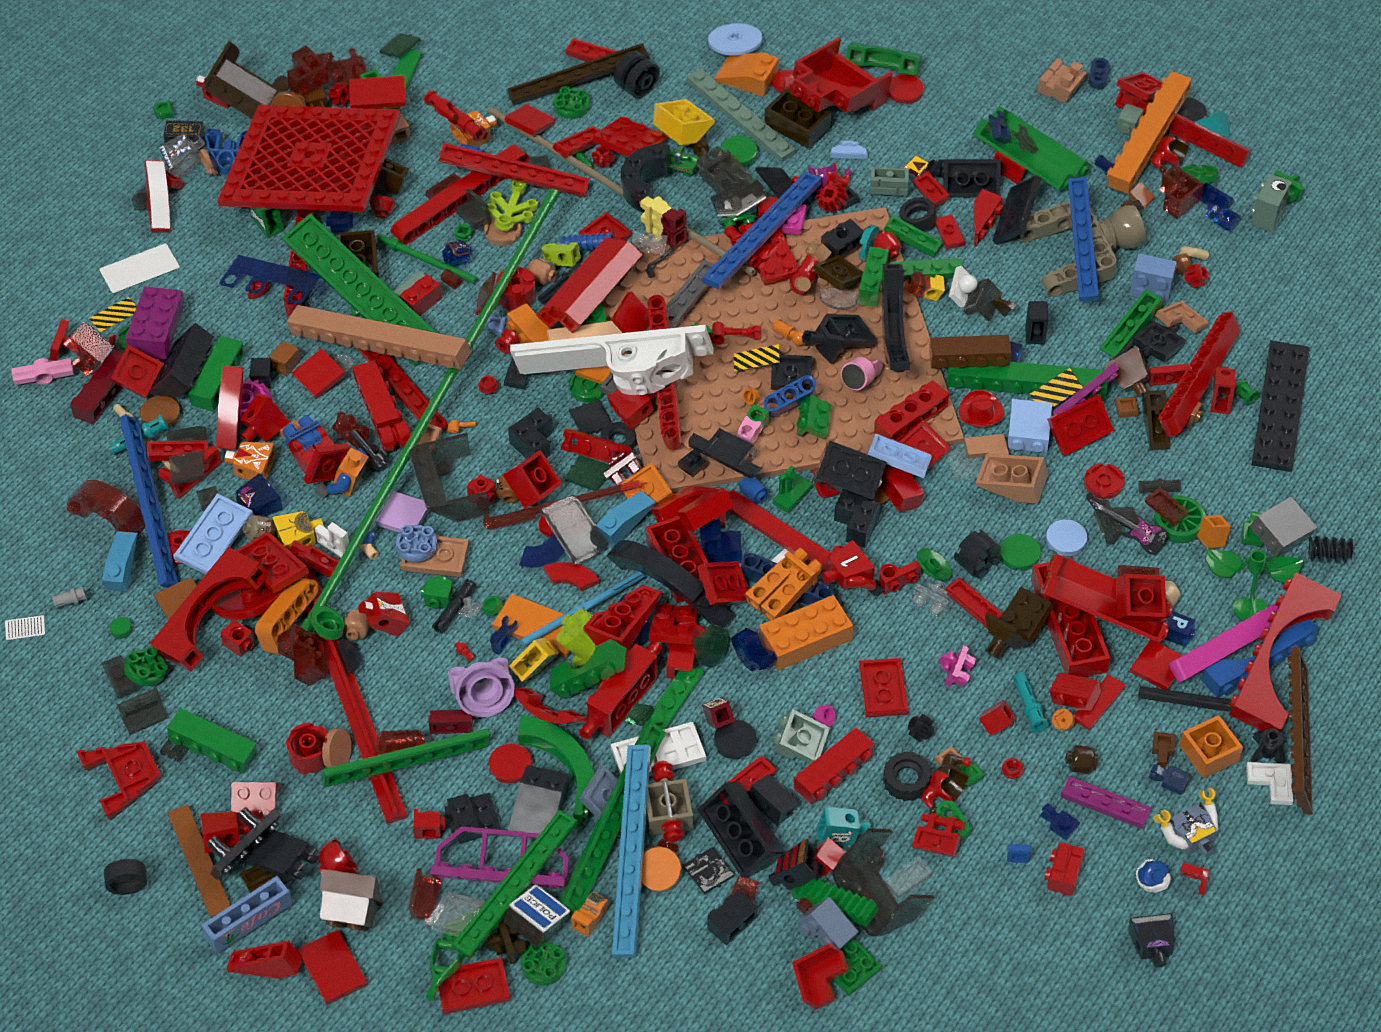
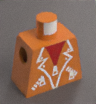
M242 442L237 452H226L225 463L233 464L237 477L257 483L256 480H259L261 485H265L276 457L274 443Z

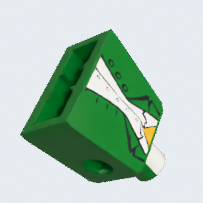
M250 207L253 221L267 238L284 231L279 209Z

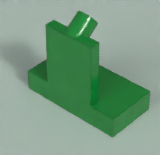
M792 465L779 478V493L773 498L772 502L773 505L788 514L813 489V483L796 474L794 471L795 467Z

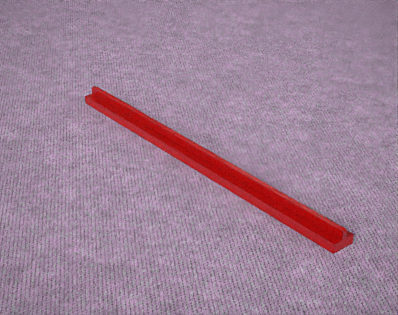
M307 566L309 573L302 578L315 580L318 583L317 595L305 608L307 615H309L322 590L314 569ZM314 629L361 758L365 759L384 754L354 674L348 673L338 647L340 638L337 640L325 639ZM391 771L370 776L369 779L386 824L406 819L407 813Z

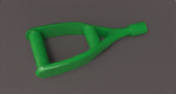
M440 938L435 940L430 956L432 986L426 994L428 1001H434L438 992V986L454 974L465 959V956L459 953L448 967L435 965L439 949L454 950L452 948L454 941L441 940Z

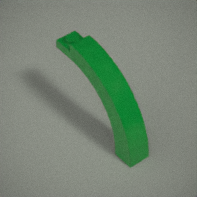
M521 715L518 730L519 745L532 746L544 750L555 756L568 768L577 787L573 817L578 822L577 826H583L584 818H588L589 809L579 798L594 776L592 766L585 751L571 735L558 726L539 718Z

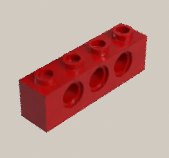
M934 380L922 385L914 394L908 395L904 401L894 405L887 413L876 418L874 434H879L899 442L922 420L927 422L947 408L949 393Z

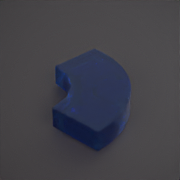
M552 533L549 539L542 545L534 547L525 546L519 566L539 568L551 564L565 553L571 539Z

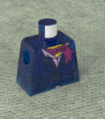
M261 473L257 474L235 492L237 503L252 510L253 515L269 516L283 510L281 497Z

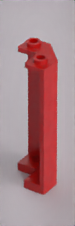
M605 237L536 316L549 328L559 321L573 333L641 257L642 253L628 241Z
M1052 554L1044 574L1046 581L1042 585L1040 593L1158 643L1161 642V639L1164 640L1166 638L1168 623L1164 622L1165 618L1157 622L1117 620L1116 579L1059 554ZM1167 600L1166 619L1169 618L1172 612V607H1170L1172 602Z

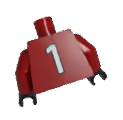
M854 540L845 546H834L828 556V571L822 573L824 582L829 584L836 580L842 589L850 587L865 588L872 595L879 596L884 588L879 587L881 584L879 580L873 581L875 567Z

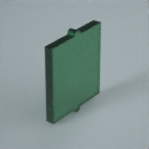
M400 33L382 47L379 52L388 55V57L401 58L418 44L421 39L411 34Z
M579 454L575 463L570 466V471L565 481L598 492L602 483L606 481L603 473L611 467L608 464Z

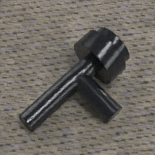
M356 429L349 433L371 459L367 464L371 470L374 469L377 472L388 462L386 455L382 451L378 454L375 453L378 451L377 445L369 446Z

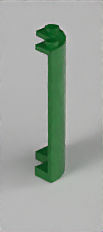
M998 106L993 116L996 119L997 110L1003 112L1004 123L1008 125L1011 142L1003 144L995 140L992 135L991 122L983 118L973 132V135L1034 175H1039L1042 180L1057 190H1069L1068 179L1086 177L1090 171L1089 167L1091 164L1001 106Z

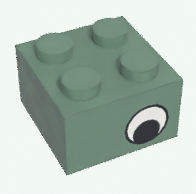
M1270 174L1267 180L1262 181L1260 186L1261 192H1257L1253 200L1255 205L1250 214L1253 217L1251 225L1273 232L1287 204L1291 186L1290 180Z

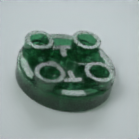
M710 624L700 637L695 638L693 648L696 649V658L700 664L712 668L719 665L725 659L730 648V635L725 628Z

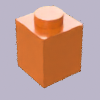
M1221 515L1203 516L1197 537L1206 548L1225 547L1231 526Z

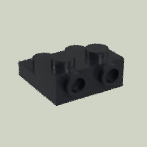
M490 792L469 798L468 794L447 799L448 805L444 806L447 819H452V824H450L452 834L461 826L501 830ZM463 833L457 839L459 844L480 839L482 834Z

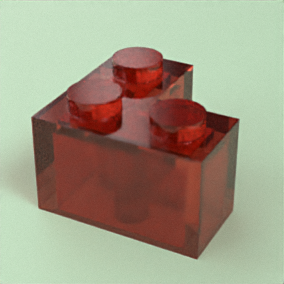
M307 45L291 53L293 69L287 71L289 88L294 93L304 96L330 81L328 65Z
M1176 165L1172 166L1162 175L1160 191L1165 193L1163 210L1176 219L1180 218L1201 200L1204 184Z
M85 322L81 323L64 343L65 346L77 355L72 364L86 376L97 368L114 348L108 339L100 336L91 325Z
M297 625L278 635V653L294 661L295 679L311 686L328 675L325 639Z

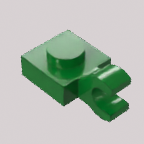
M1251 511L1247 522H1244L1241 543L1258 547L1263 545V542L1249 527L1259 515V512Z

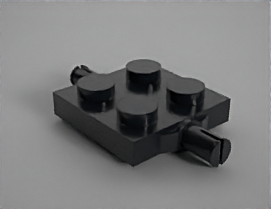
M1152 321L1133 337L1132 344L1141 349L1144 358L1151 354L1165 362L1184 346L1186 339L1176 333L1179 330L1178 324L1165 327Z

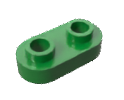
M952 801L941 802L936 808V814H939L940 817H955L959 821H964V830L961 833H957L958 829H956L954 833L961 836L960 841L968 838L971 833V826L961 811ZM952 811V814L947 817L946 813Z

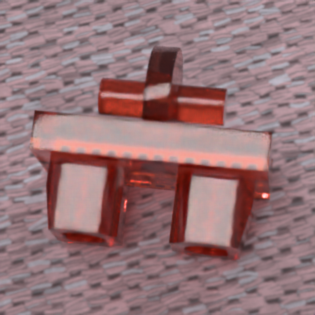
M342 411L338 412L337 420L332 426V429L337 432L336 438L340 441L346 439L356 449H359L360 446L349 433L356 429L365 440L368 438L370 429L366 426L360 427L352 414L346 415Z

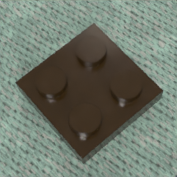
M840 255L814 264L812 270L820 278L826 280L839 290L861 283L863 271Z

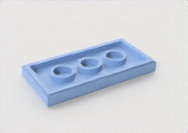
M216 494L174 554V559L206 575L224 551L233 544L242 531L244 522L253 515L252 510L220 494Z

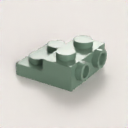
M794 709L787 715L783 714L778 726L782 727L781 731L777 732L772 740V743L775 744L773 751L792 760L798 757L811 764L820 757L830 727Z

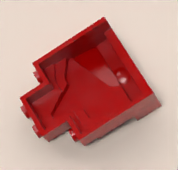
M840 37L795 61L793 71L795 79L791 94L817 112L832 105L839 107L846 113L856 111L862 106H867L874 110L885 104L888 100L893 72L890 71L878 79L839 54Z

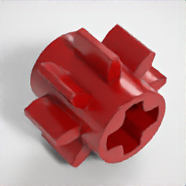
M337 83L334 84V88H329L328 98L332 101V105L345 106V102H350V91L347 89V85Z
M597 146L596 151H592L593 165L597 164L600 168L610 167V162H615L613 150L607 147Z
M1200 263L1187 266L1189 271L1184 273L1186 283L1192 285V288L1204 286V281L1208 279L1207 269L1204 266H1200Z

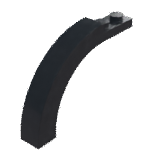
M882 264V330L886 364H889L890 370L901 373L905 370H910L903 322L904 269L902 264Z
M621 540L618 541L606 556L621 570L632 569L641 572L669 588L717 631H721L733 616L723 605L710 606L706 598L704 586L697 578L668 557L650 547L634 541Z

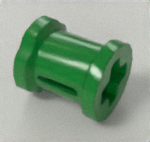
M1241 380L1235 385L1234 394L1239 395L1247 406L1257 400L1259 392L1248 386L1246 380Z

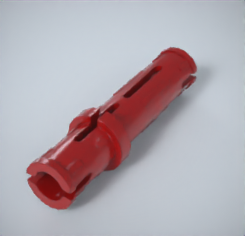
M733 225L727 226L724 230V234L730 239L732 246L743 236L738 233ZM754 253L747 262L750 267L757 268L761 264V259Z

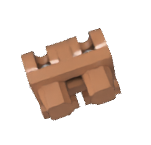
M1057 58L1049 67V70L1039 79L1037 92L1049 97L1053 96L1060 102H1066L1079 85L1082 84L1087 72L1083 71V65L1077 62H1073L1067 67L1063 65L1062 60Z

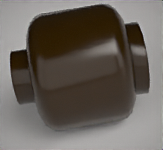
M1074 745L1071 751L1067 750L1065 763L1068 764L1071 772L1089 775L1092 770L1095 771L1097 768L1098 754L1095 753L1092 747Z

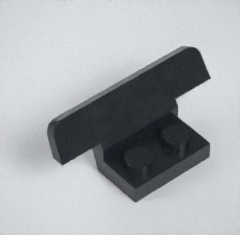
M721 428L717 430L710 441L695 433L689 438V447L748 478L755 477L762 470L761 467L746 460L748 456L755 459L758 451L754 445Z

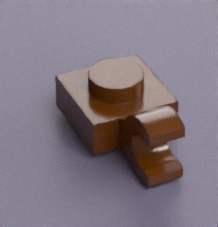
M1154 731L1152 754H1158L1157 765L1165 769L1167 756L1173 757L1176 734Z

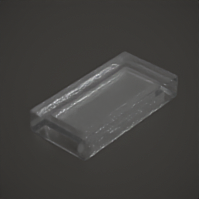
M918 856L886 878L884 884L899 899L933 875V871Z

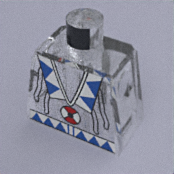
M181 134L161 145L159 149L168 170L174 176L182 179L201 161L198 149L204 146L205 143L200 136L191 140L185 134Z

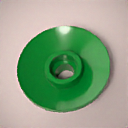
M921 548L917 552V561L925 574L942 581H946L951 577V567L939 553L929 548Z

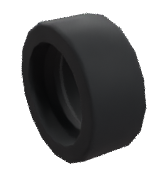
M924 197L909 199L901 206L899 212L901 220L922 231L931 228L937 219L933 202ZM917 211L928 212L925 216L918 219L908 218Z
M120 859L111 862L104 869L105 888L108 892L117 895H128L141 891L147 885L145 864L136 859Z

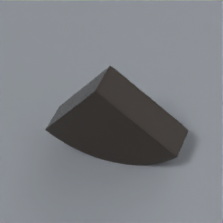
M1002 297L994 298L991 303L1003 316L1016 307L1010 300L1005 301L1001 299Z

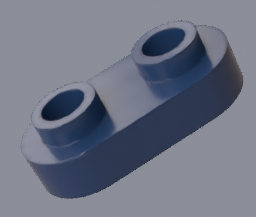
M1096 58L1092 61L1088 80L1091 87L1099 89L1106 86L1110 66L1108 60Z

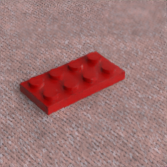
M756 222L739 226V233L744 235ZM780 227L755 252L761 259V264L756 269L764 285L790 279L799 268Z
M269 532L264 533L236 550L259 562L270 575L263 584L274 594L309 573L307 566Z

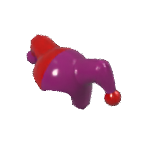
M836 163L819 169L808 166V173L821 177V184L815 191L822 189L823 184L828 185L829 181L833 183L839 182L845 188L849 185V178L852 175V170L850 169L844 171L845 175L842 178L838 175ZM793 176L792 182L795 183L799 176Z

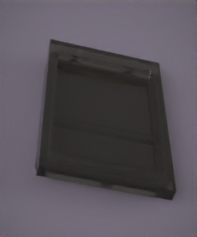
M573 494L540 510L574 565L585 562V560L608 549L605 545V539L580 500L574 497Z

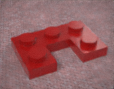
M656 604L649 641L691 645L694 627L686 625L674 626V623H696L698 613L690 605Z

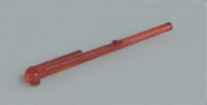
M639 480L491 518H489L488 514L483 518V525L486 529L493 530L537 518L536 514L551 511L572 503V506H575L578 503L640 488Z

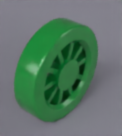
M1171 496L1165 498L1157 505L1154 514V525L1161 526L1167 530V540L1175 543H1188L1198 538L1200 525L1206 513L1203 507L1192 498Z

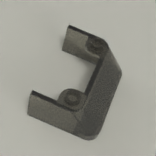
M467 433L419 444L410 451L412 465L426 509L456 522L490 514L486 491L447 501L440 476L449 474L453 469L452 460L471 455Z
M868 828L840 858L832 871V877L839 889L842 887L845 892L850 890L853 895L857 893L860 898L865 896L868 901L873 899L877 904L878 912L867 927L862 925L866 933L872 937H880L913 922L935 899L933 895H909L899 905L878 873L885 863V855L880 847L892 835L891 829Z

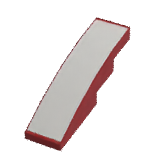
M145 160L146 205L151 232H170L169 197L164 161Z

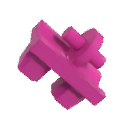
M965 645L962 646L961 651L957 652L955 656L951 651L940 656L939 663L943 666L942 670L945 672L949 670L944 683L949 687L953 683L964 686L969 680L970 674L962 671L961 668L963 667L970 671L975 664L976 658L967 653L969 648Z

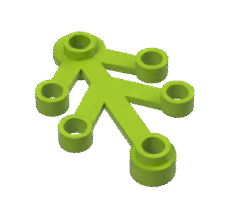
M512 181L511 191L513 193L508 204L501 197V193L495 191L490 194L491 203L486 204L485 213L496 219L495 227L497 229L508 231L516 223L521 221L531 223L533 221V213L531 211L537 210V200L529 199L525 203L516 205L519 197L526 192V183ZM495 204H498L505 213L501 214ZM524 211L522 214L512 217V214Z

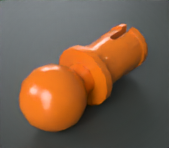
M780 319L774 322L772 330L785 336L786 340L792 338V342L797 346L805 344L802 342L803 331H796L795 326L791 327Z

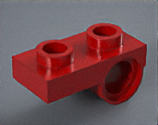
M917 560L899 569L893 564L881 566L879 581L881 582L880 587L884 588L882 591L884 595L889 592H895L900 587L908 583H914L920 578L921 566Z

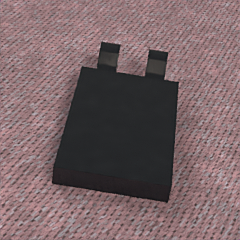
M274 830L272 833L267 832L263 836L264 840L256 848L252 846L248 850L249 854L241 862L286 879L288 874L296 879L302 880L307 873L301 870L304 864L300 861L305 860L314 865L318 861L319 856L314 855L317 849L310 846L308 842Z

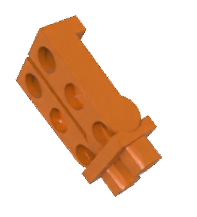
M798 548L793 553L788 551L784 555L785 558L780 560L745 593L747 603L758 612L763 613V616L770 621L783 616L803 593L807 592L812 585L814 586L818 582L817 576L822 571V565L816 559H813L806 565L804 562L808 559V554L801 548Z

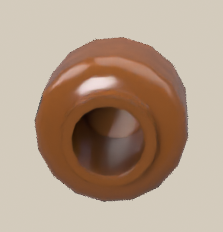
M500 475L496 481L497 496L506 503L516 502L518 498L504 476Z

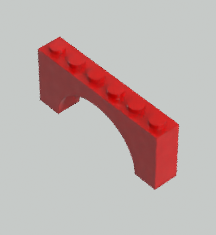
M228 547L149 644L161 656L191 672L204 657L197 649L195 637L198 625L207 610L217 600L232 591L245 588L257 591L270 574L259 562Z

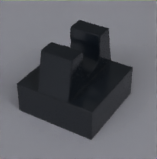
M694 449L678 461V467L691 477H694L707 466V461L702 458L701 453Z

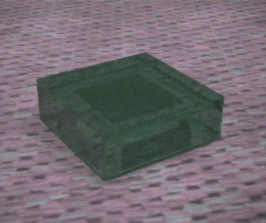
M635 703L625 720L628 724L644 726L655 710L652 705Z

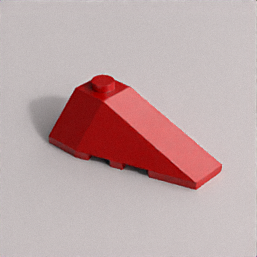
M645 585L638 587L625 595L624 599L619 603L613 602L609 605V609L602 613L600 611L595 613L585 624L584 631L596 646L612 639L625 647L627 651L631 648L659 600L661 591Z

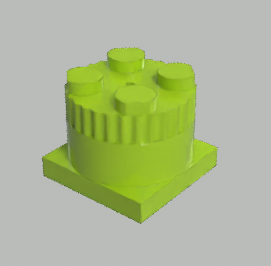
M582 608L572 615L567 614L562 619L561 624L563 626L556 637L562 646L575 654L572 663L577 667L586 664L596 648L594 642L584 631L585 624L593 615Z

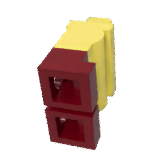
M647 196L640 201V207L645 210L641 215V222L646 224V232L649 234L653 233L654 236L673 249L687 240L686 211L683 209L676 211L668 206V203L659 196L655 199Z

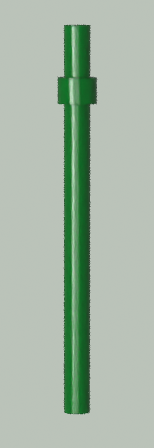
M381 234L377 236L376 240L387 245L391 250L401 251L472 284L477 282L476 276L401 244V241L395 238L390 239Z

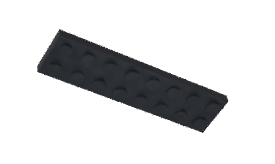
M1270 340L1252 466L1292 472L1310 348L1308 346Z

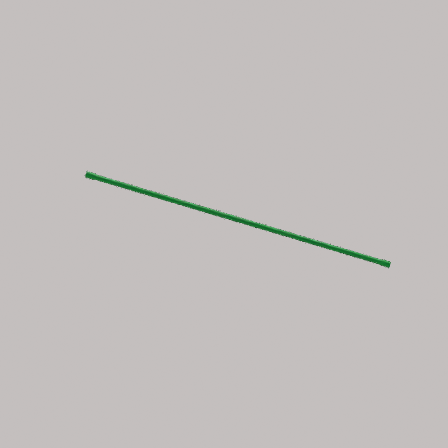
M550 189L541 208L469 332L466 340L470 351L550 209L557 201L560 193L556 189ZM449 368L311 612L298 630L297 636L305 641L309 639L314 630L311 623L313 610L319 606L327 605L460 369Z

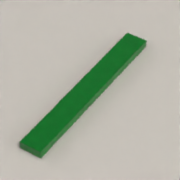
M486 728L325 768L322 772V784L326 788L486 748L489 745L490 732Z
M561 810L555 814L452 943L454 950L469 959L474 956L512 908L509 905L523 894L577 826L578 822L576 819Z

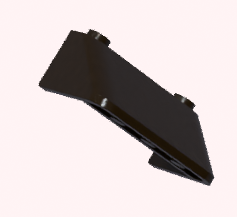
M229 40L204 81V88L210 94L252 119L258 105L270 106L271 101L279 92L287 91L293 79L279 76L272 84L263 80L236 63L240 52L238 47Z

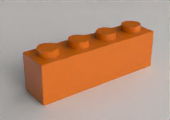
M527 303L507 313V328L517 334L521 344L549 341L547 336L549 327L536 316V313Z

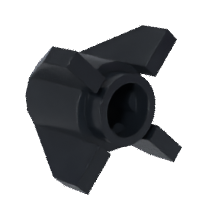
M1276 729L1256 731L1253 734V739L1259 746L1253 754L1251 762H1257L1263 756L1266 759L1275 757L1274 761L1277 764H1285L1286 760L1282 745L1286 743L1287 737Z

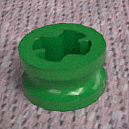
M466 224L456 226L454 230L455 239L460 243L470 241L472 238L471 227Z

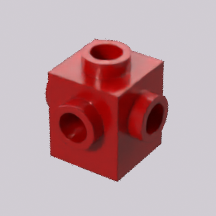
M481 474L477 478L472 479L467 486L468 501L484 511L497 499L494 481Z

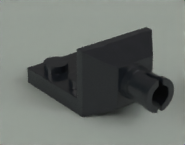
M826 314L815 331L806 330L802 335L804 345L815 346L830 364L835 362L843 347H874L877 343V340L859 315Z

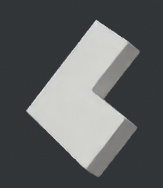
M333 522L328 526V529L320 524L315 528L317 542L341 558L349 545L348 533Z
M1247 762L1248 785H1268L1270 804H1293L1291 764Z

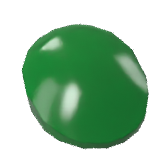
M319 606L313 610L311 623L321 637L328 640H337L342 637L344 621L337 611L328 606Z

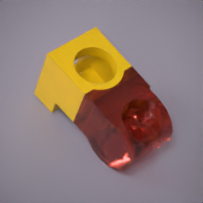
M914 272L906 282L905 288L913 295L938 301L945 291L944 278L940 275L932 278L920 272Z

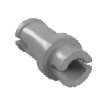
M83 587L78 589L71 588L68 592L52 596L56 609L72 603L76 605L79 604V601L87 600Z

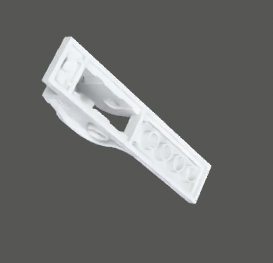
M706 325L514 344L510 346V352L520 374L608 366L613 373L614 382L619 391L628 395H645L657 392L680 378L682 380L693 375L694 356L713 354V345ZM625 351H632V354L622 355ZM669 370V371H675V372H661V371Z

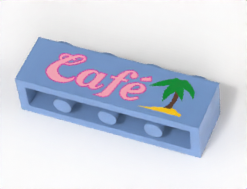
M276 876L203 923L201 926L205 939L214 951L219 953L290 907L292 901L289 890Z

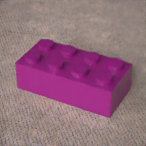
M144 286L126 335V345H130L152 358L167 359L184 309L182 290Z

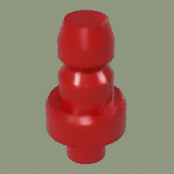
M459 641L455 643V651L459 655L462 654L467 661L472 662L475 657L468 650V645L465 642L460 643Z

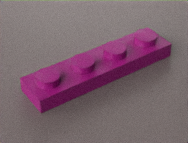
M1114 362L1055 409L1051 415L1053 416L1086 400L1085 396L1090 392L1094 395L1102 388L1100 385L1105 380L1110 382L1118 375L1116 371L1120 368Z
M1070 776L1061 793V798L1141 829L1144 828L1151 812V807Z

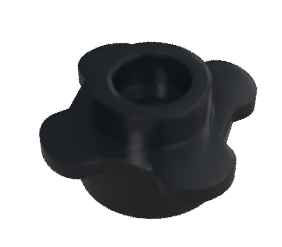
M933 159L929 161L926 166V172L928 171L933 177H938L943 170V160L939 159L936 161Z

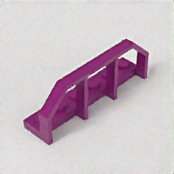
M461 826L437 846L435 866L431 865V875L434 879L447 878L477 881L478 883H501L511 871V868H504V872L495 871L494 867L485 866L488 835L522 838L521 858L526 852L528 838L536 839L540 833ZM463 833L482 834L479 870L473 869L472 865L460 864V867L456 868L451 867L450 863L441 862L442 850ZM560 847L557 852L564 860L562 877L561 873L548 872V876L538 874L529 886L536 884L539 887L565 890L570 860Z

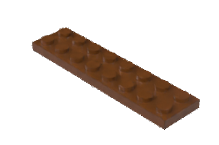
M1291 647V656H1288V666L1292 674H1288V681L1290 687H1292V692H1289V701L1293 709L1289 710L1291 723L1293 722V728H1290V737L1294 741V746H1290L1292 759H1294V764H1291L1292 777H1295V783H1291L1293 796H1296L1297 807H1301L1303 814L1312 815L1308 668L1300 647Z

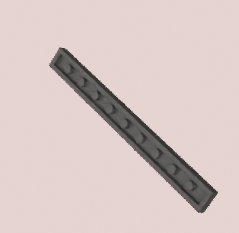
M704 259L666 305L669 312L670 328H675L709 287V285L703 283L702 277L714 264ZM612 372L600 385L599 391L606 395L618 390Z

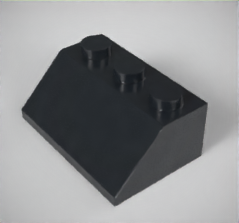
M943 159V188L949 194V197H977L982 189L1000 196L1001 159Z

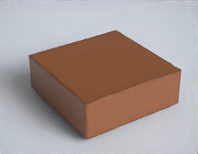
M1135 397L1115 398L1118 418L1138 416L1139 411Z

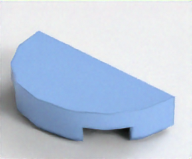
M842 141L839 145L833 147L830 153V158L867 159L868 156L867 150L855 141Z

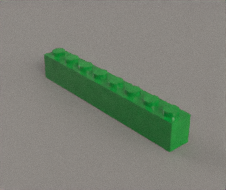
M1010 362V366L953 367L948 370L947 387L1031 394L1069 368L1082 387L1104 370ZM1107 380L1100 384L1102 388L1094 394H1100L1102 401H1105ZM1090 392L1085 398L1088 399L1094 395Z

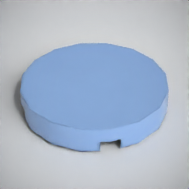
M1063 519L1049 526L1046 533V543L1051 550L1053 549L1061 556H1073L1079 554L1085 548L1087 533L1085 528L1079 523Z

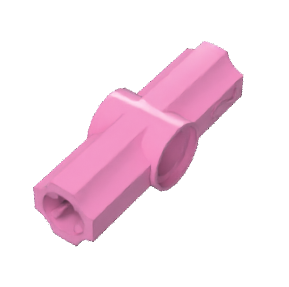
M40 358L34 361L33 365L11 369L14 385L35 381L38 384L45 385L49 384L53 378L74 375L71 358L51 362L48 359Z

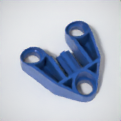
M208 129L204 132L210 160L220 173L224 175L229 174L247 131H243L238 136L236 150V142L232 141L231 138L225 141L224 148L222 149L223 138L221 130ZM224 164H231L229 167H222Z

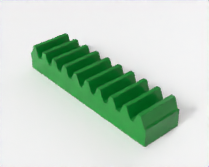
M814 878L793 888L791 891L793 898L810 905L830 897L848 920L866 927L878 912L877 904L873 899L868 901L865 896L860 898L857 893L853 895L850 890L845 892L842 887L838 889L834 884L831 887L828 882L824 884L821 879L816 881Z

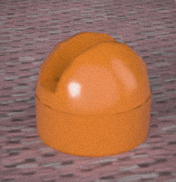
M755 388L744 390L742 395L744 402L749 405L756 403L760 399V393Z

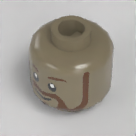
M251 515L243 524V533L246 534L249 541H253L266 532L272 535L275 532V525L267 516Z

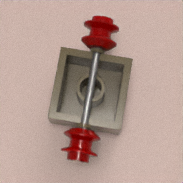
M659 761L651 768L652 773H654L653 780L657 783L648 784L646 817L649 835L663 834L665 840L677 842L684 836V831L693 830V814L687 780H672L674 778V773L672 772L673 765L666 761Z

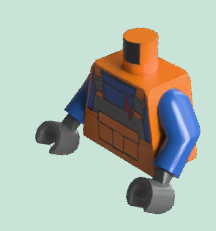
M350 448L337 470L333 484L326 486L323 482H320L317 485L318 488L314 489V491L321 498L325 497L328 493H342L350 497L367 469L369 459L367 453L361 449Z

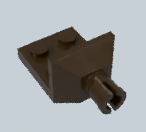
M1020 587L1000 619L986 613L985 620L988 633L993 636V639L985 652L999 660L1008 646L1015 649L1031 645L1055 605Z

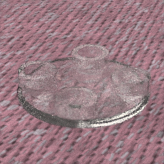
M834 287L822 289L819 295L820 300L825 305L838 310L852 309L858 302V294L847 289L839 290Z

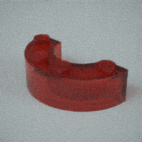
M86 480L67 501L66 508L71 514H77L84 518L88 512L97 513L100 517L109 521L116 532L137 533L139 536L145 529L144 517L139 507L123 492L105 482Z

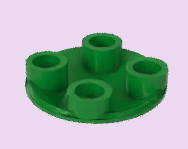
M741 213L738 216H728L719 224L722 225V229H725L727 226H735L736 223L744 225L755 222L756 216Z

